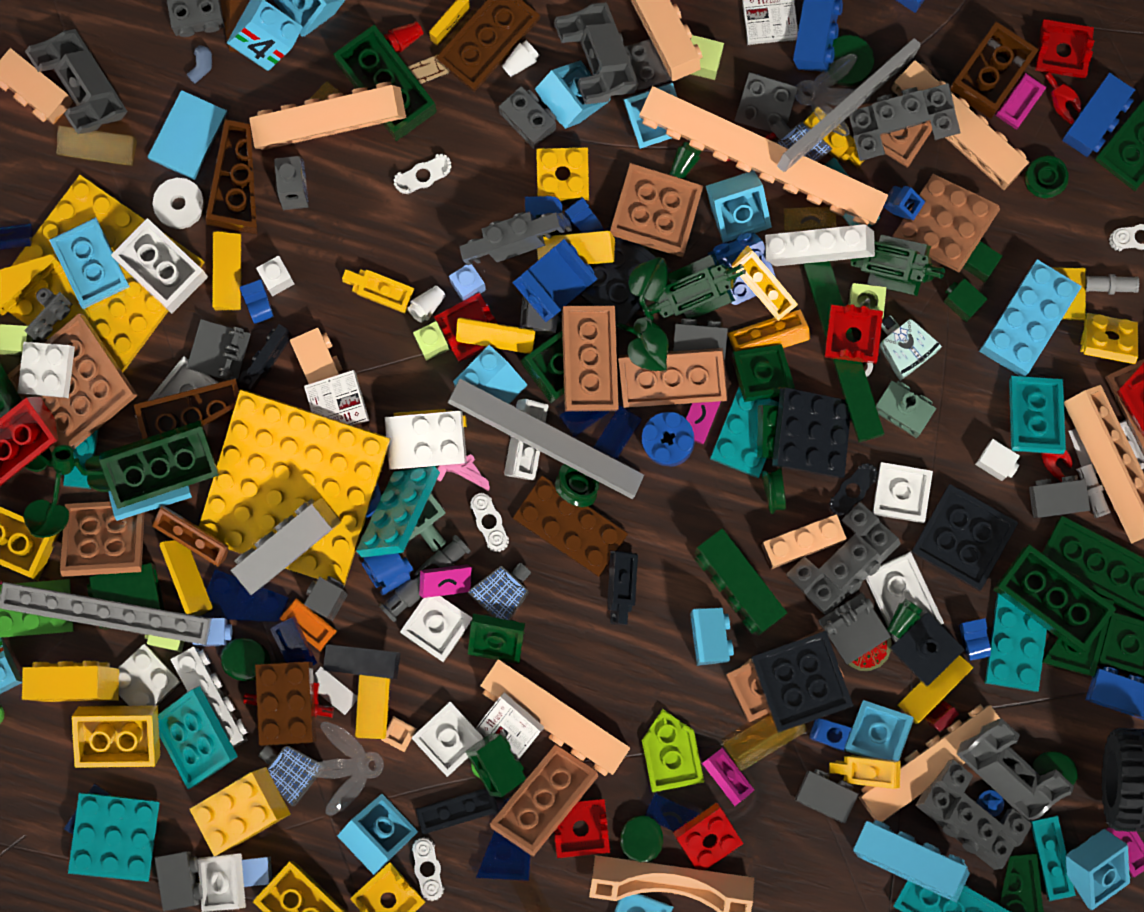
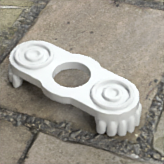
M436 154L433 160L419 163L413 169L403 174L398 172V175H395L394 186L403 194L414 192L420 188H427L435 181L449 174L451 161L446 155ZM427 169L431 174L430 179L426 182L418 181L416 179L417 171Z
M1144 224L1114 230L1110 234L1109 244L1118 251L1126 248L1144 250V244H1140L1135 240L1136 231L1144 230Z
M485 493L474 495L470 502V508L476 516L477 527L483 533L487 547L494 552L505 550L509 543V537L504 531L501 515L495 510L491 501L492 498ZM491 514L496 517L497 524L494 528L486 529L483 527L482 518L485 515Z
M418 838L412 845V851L415 859L414 872L419 879L421 894L427 900H438L444 893V887L440 878L441 865L436 859L435 843L429 838ZM425 861H430L435 865V873L430 877H425L420 872V866Z

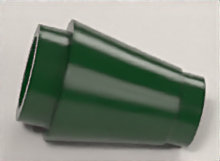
M684 141L682 146H678L669 175L684 179L701 159L699 155L702 151L691 147L688 142Z
M905 598L902 603L899 602L887 631L900 639L921 618L919 615L923 610Z

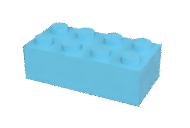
M1037 259L979 352L1015 374L1025 377L1030 372L1082 286Z
M875 820L873 824L866 821L853 850L859 858L957 903L970 874L964 860L951 854L948 858L944 857L938 848L928 843L920 846L916 844L914 837L900 831L896 835L892 833L888 825Z

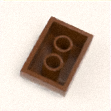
M995 22L950 88L951 93L963 98L970 106L992 119L1039 49L1000 23Z

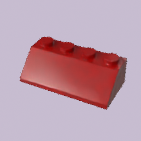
M26 397L0 418V486L58 440L55 417L41 397Z

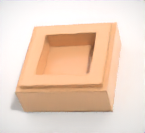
M393 716L387 727L386 739L381 740L405 752L417 728Z

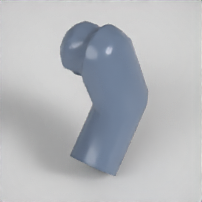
M202 45L196 47L194 51L196 67L187 73V76L194 84L212 69V53L209 48Z

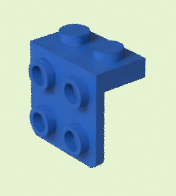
M754 232L744 233L738 236L736 241L729 244H719L713 251L708 253V256L715 253L719 265L724 263L725 266H731L743 249L749 246L775 276L771 262L766 261L764 243ZM740 276L737 277L733 284L734 288L730 289L735 299L734 302H731L733 305L756 296Z

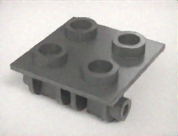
M651 39L624 47L626 53L630 55L631 65L639 83L638 91L672 81Z
M749 72L735 122L772 133L773 131L770 128L781 118L787 124L798 87Z
M42 288L37 292L36 298L45 308L24 330L36 342L46 339L53 331V325L58 320H63L69 314L70 307L73 304L61 292L55 295L47 288Z
M201 319L186 369L225 380L238 379L251 334L243 332V329L238 327L230 328Z
M863 593L818 620L846 665L891 638L873 610L872 602L869 598L866 599Z

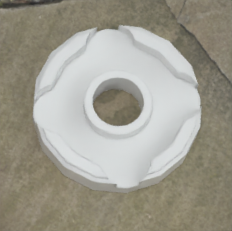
M174 178L165 181L158 187L153 197V208L156 216L162 224L174 229H184L195 224L202 216L205 205L203 194L197 185L184 178ZM176 198L185 199V206L180 210L172 208V203Z

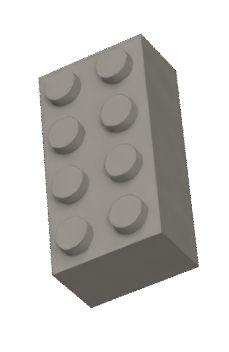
M323 498L317 501L310 499L308 502H305L294 511L297 514L296 517L291 515L275 527L277 533L274 534L271 531L254 544L257 547L256 550L252 547L234 561L237 565L231 571L250 595L262 588L341 523V520Z

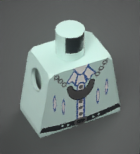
M891 315L882 321L881 328L888 337L881 342L880 348L900 381L936 354L942 347L911 319L902 326H899Z

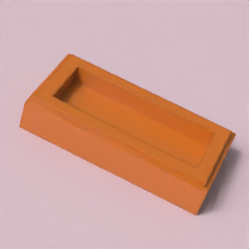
M297 598L279 618L320 652L337 632Z

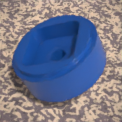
M987 790L980 793L977 797L976 803L993 817L1002 812L1004 800L996 791Z

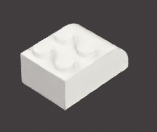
M148 218L111 254L171 314L208 278L205 272Z
M463 411L384 417L386 437L391 438L387 449L389 469L467 463Z

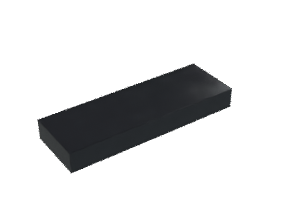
M326 644L323 671L397 679L401 653Z
M486 788L416 809L423 835L499 812L496 798L490 796Z

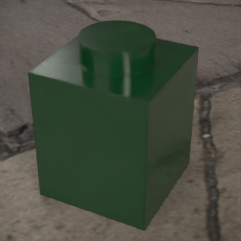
M979 241L963 269L985 282L1002 258V255Z
M964 278L959 284L955 281L945 291L948 296L944 303L961 319L967 322L986 302L987 298Z

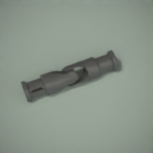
M455 534L451 543L443 550H438L416 570L414 579H410L397 587L395 594L384 604L380 603L378 606L395 622L397 620L396 617L404 609L412 607L420 599V570H424L430 564H436L438 568L454 566V563L465 553L469 554L471 552L470 549Z

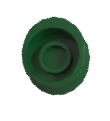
M1045 155L1039 157L1029 165L1025 173L1027 190L1043 199L1052 198L1060 194L1068 184L1067 167L1061 159L1055 156Z
M564 464L561 466L559 475L556 478L555 488L556 492L568 503L578 507H588L597 498L599 482Z
M780 467L771 473L763 471L762 481L770 513L773 514L776 510H785L786 500L782 468Z
M248 638L232 640L224 647L221 654V665L224 672L236 680L254 681L256 680L255 665L270 664V656L267 649L260 643Z
M1050 751L1042 753L1032 764V769L1040 776L1057 770L1073 786L1077 780L1075 763L1068 756L1060 752Z
M642 815L633 817L622 828L620 835L621 847L627 859L647 863L655 860L663 846V832L661 826L654 819Z

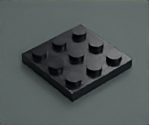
M612 222L605 231H610ZM614 236V262L588 264L593 269L597 280L579 295L592 306H615V323L627 325L642 307L639 302L640 296H635L630 292V275L638 265L656 257L640 244ZM667 267V274H669L671 269Z
M781 388L772 466L834 478H845L851 419L846 401L805 391Z
M949 484L911 553L974 589L981 591L1018 522Z
M826 631L750 657L777 733L853 707Z

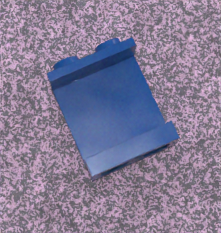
M565 239L512 282L545 322L561 311L563 306H566L597 280L591 266L581 260L577 255L576 248L572 244L567 243Z

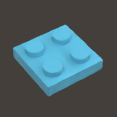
M863 700L845 750L863 757L899 761L914 718Z

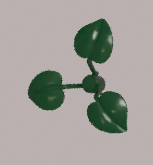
M661 257L638 265L632 271L629 278L630 292L635 296H640L639 302L646 317L636 320L634 327L615 323L616 328L630 331L638 336V338L630 342L628 356L633 364L649 371L667 370L668 338L666 333L661 330V327L652 321L654 316L650 314L645 303V299L656 301L665 290L667 284V265L665 259Z
M59 445L52 452L47 448L25 466L26 469L33 472H40L47 465L53 467L56 471L52 503L47 500H36L25 509L24 523L31 535L39 538L50 537L61 532L68 524L69 510L65 506L57 505L61 475L69 474L74 469V466L77 467L82 475L88 476L87 483L92 489L101 492L110 491L99 461L100 455L87 459L84 469L79 459L74 458V451L70 446Z

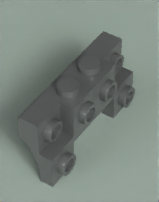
M607 2L591 4L579 12L556 17L554 25L561 43L580 41L593 76L579 78L577 83L585 105L609 102L610 97L614 95L635 93L639 83L631 65L630 55L626 53L622 35L617 30Z
M76 29L63 31L49 40L30 45L26 49V54L38 72L55 70L77 105L65 112V116L77 135L96 131L102 124L119 121L128 112Z
M949 84L920 91L917 90V87L909 88L902 91V96L895 98L892 97V94L877 98V103L856 109L851 113L849 117L859 160L864 161L885 155L881 135L931 122L935 140L961 134Z
M521 212L515 214L513 218L495 221L488 227L482 228L483 238L468 241L467 244L460 246L462 259L467 265H471L472 261H475L477 264L481 263L480 257L487 254L496 262H500L545 246L543 235L549 239L552 238L551 232L558 230L560 233H563L565 229L568 232L572 231L570 221L563 213H546L541 215L539 219H536L530 212Z
M861 502L842 519L843 524L854 535L820 569L804 556L786 574L787 578L825 616L831 613L849 594L857 592L862 582L868 576L874 575L879 570L880 564L901 544L899 538L879 521V518Z
M999 718L982 726L979 735L961 742L956 755L1030 822L1040 818L1052 805L1072 794L1074 786L1057 770L1040 776L1009 747L1017 743L1019 734L1002 718Z
M954 759L949 760L936 780L922 793L916 806L943 828L944 833L961 842L966 851L977 855L992 869H1002L1014 847L1021 846L1032 824L1013 808L1007 809L1000 821L996 820L964 793L973 775Z

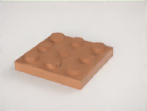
M630 163L610 232L615 237L683 257L703 186Z
M933 174L919 195L925 203L914 221L904 218L892 237L931 246L929 257L960 272L998 214L1000 207L994 202Z
M111 501L65 504V507L69 510V521L63 529L60 564L62 577L141 572L144 513L116 521Z

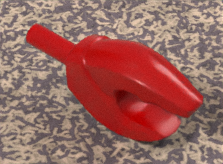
M1049 72L1045 77L1054 89L1051 92L1054 109L1062 119L1073 125L1075 122L1074 118L1065 104L1071 103L1076 111L1081 112L1080 98L1068 85L1062 84L1059 86L1053 75Z
M1065 450L1064 454L1041 453L1046 469L1055 478L1062 481L1061 478L1065 477V475L1056 465V461L1061 459L1067 467L1072 468V459L1068 451Z

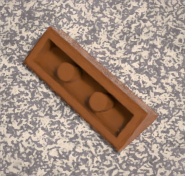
M163 505L160 507L152 527L217 567L225 561L229 545Z

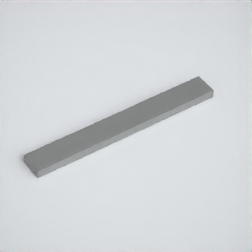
M915 38L911 40L782 155L777 167L782 172L790 169L915 57L921 43Z
M459 379L448 401L449 404L631 499L635 497L644 474L462 379Z
M3 582L0 594V609L207 645L212 621L210 618Z

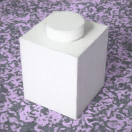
M279 256L256 268L272 296L294 285Z
M993 439L988 443L975 465L1003 481L1007 476L1012 478L1019 467V464L1016 463L1019 455Z

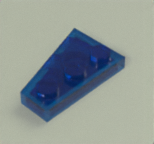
M215 569L206 590L213 609L199 617L280 622L279 618L282 616L289 598L263 587L250 595L237 577Z
M509 798L506 799L504 806L510 800ZM494 830L476 878L529 881L531 855Z

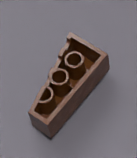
M225 119L206 213V225L257 234L251 126L247 123Z
M235 378L135 404L134 408L142 439L199 420L205 426L233 411L241 390L238 382L239 379Z

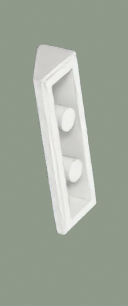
M529 399L517 401L516 408L544 423L546 422L547 404ZM511 436L504 475L534 481L540 451Z

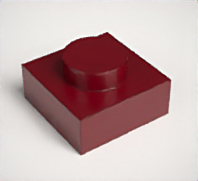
M942 701L924 719L931 727L940 732L951 726L959 713L953 706Z

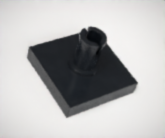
M926 612L889 648L926 687L965 650L929 612Z

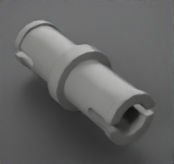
M1109 274L1108 276L1086 275V292H1108V294L1113 295L1115 292L1138 293L1139 277H1116L1115 274Z
M1093 464L1076 469L1080 479H1086L1088 499L1094 513V518L1111 513L1102 492L1104 491L1103 485H1100Z

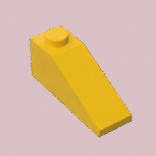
M50 254L0 269V314L4 316L60 263Z

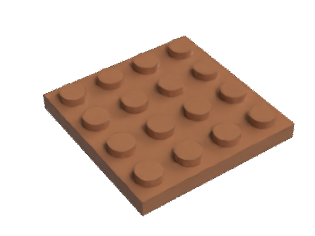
M83 314L76 315L45 342L47 344L71 345L75 347L69 398L19 394L21 400H24L26 397H41L55 417L58 440L49 447L51 452L59 445H67L74 450L138 396ZM21 363L7 375L17 392Z

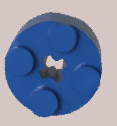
M664 412L655 415L646 423L642 433V444L646 454L652 461L662 466L673 467L682 464L690 457L695 445V436L692 426L683 416L675 412ZM664 435H674L675 438L672 439L674 444L669 446L668 443H662Z
M399 553L363 557L365 561L361 564L376 588L382 586L383 589L380 592L382 595L387 594L411 579L410 574L413 568L406 557L401 559Z

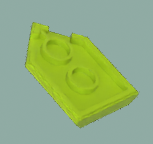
M662 709L642 739L652 792L703 783L704 779L694 730Z

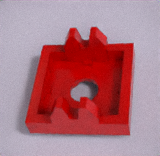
M1044 19L1041 25L1035 71L1085 79L1093 54L1091 50L1094 45V27ZM1061 43L1069 45L1071 48L1070 55L1067 57L1059 56L1056 51L1057 46Z
M480 293L434 316L459 363L481 352L486 347L458 342L456 340L458 319L465 318L497 324Z
M852 304L846 306L831 305L825 358L877 364L883 311L871 310L866 306L855 307ZM854 327L860 330L861 338L859 341L850 342L846 338V332L849 328Z
M605 799L576 803L554 831L557 858L610 853ZM580 820L585 821L589 826L588 833L582 837L577 836L573 832V825Z
M715 803L673 832L676 840L696 870L705 871L743 844L718 803ZM707 835H716V842L712 846L706 847L703 845V839Z

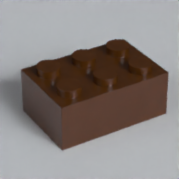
M313 662L255 665L259 746L316 742Z

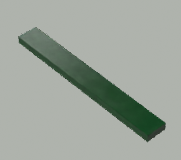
M830 261L805 263L803 268L827 341L831 305L844 306ZM849 328L846 332V338L850 342H855L852 330ZM832 358L858 443L884 436L883 427L862 362Z

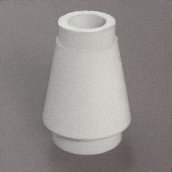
M526 40L524 43L517 45L502 67L513 77L537 62L535 59L540 55Z
M435 285L410 301L411 305L408 307V311L418 322L422 323L424 320H429L446 295Z

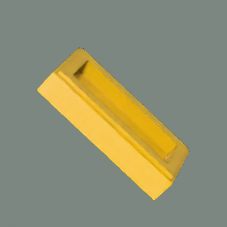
M456 0L432 27L429 33L433 43L438 46L470 9L469 0Z

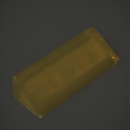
M58 126L57 155L132 166L137 141L133 136L101 131L77 135L73 127Z
M770 715L724 743V746L737 768L743 771L802 735L807 729L805 724L777 733L772 716Z

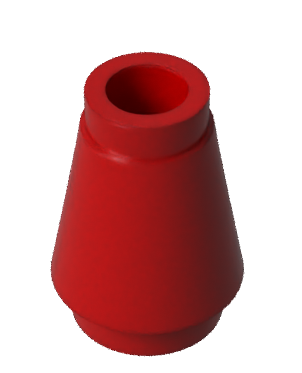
M416 21L390 29L384 37L395 52L401 53L423 35V30Z

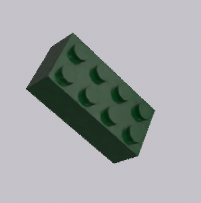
M375 24L333 54L336 64L355 89L367 88V90L376 89L377 84L391 82L392 85L401 87L406 118L382 123L396 142L437 112L435 102Z
M201 420L100 453L99 458L117 509L219 475L217 464Z
M723 528L697 547L694 560L703 571L707 569L712 575L710 581L719 592L723 590L729 597L726 600L728 605L735 613L740 611L745 618L742 622L751 634L756 632L759 636L787 614V611Z
M1027 545L1022 549L993 589L1078 653L1087 650L1116 610L1114 606L1031 545Z

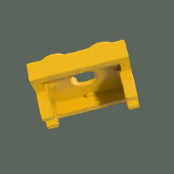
M588 148L537 149L538 196H553L558 198L560 202H566L567 204H571L581 198L589 200ZM565 166L570 170V177L564 181L557 179L555 175L557 168Z
M1086 313L1084 331L1080 342L1082 344L1080 352H1084V355L1136 364L1138 358V322ZM1113 331L1119 335V339H1109L1105 332Z
M391 862L350 898L360 912H416L426 903ZM386 892H391L396 897V903L392 908H385L381 904V896Z

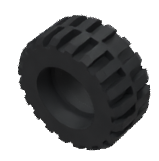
M1116 728L1107 737L1102 761L1101 786L1104 815L1109 827L1115 831L1144 832V729Z

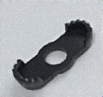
M868 463L858 466L857 471L851 478L846 479L842 483L838 493L830 499L829 508L832 513L838 516H845L856 503L863 500L866 491L877 481L878 471H876V467ZM851 483L858 485L860 488L859 496L856 498L848 497L845 492L847 485Z

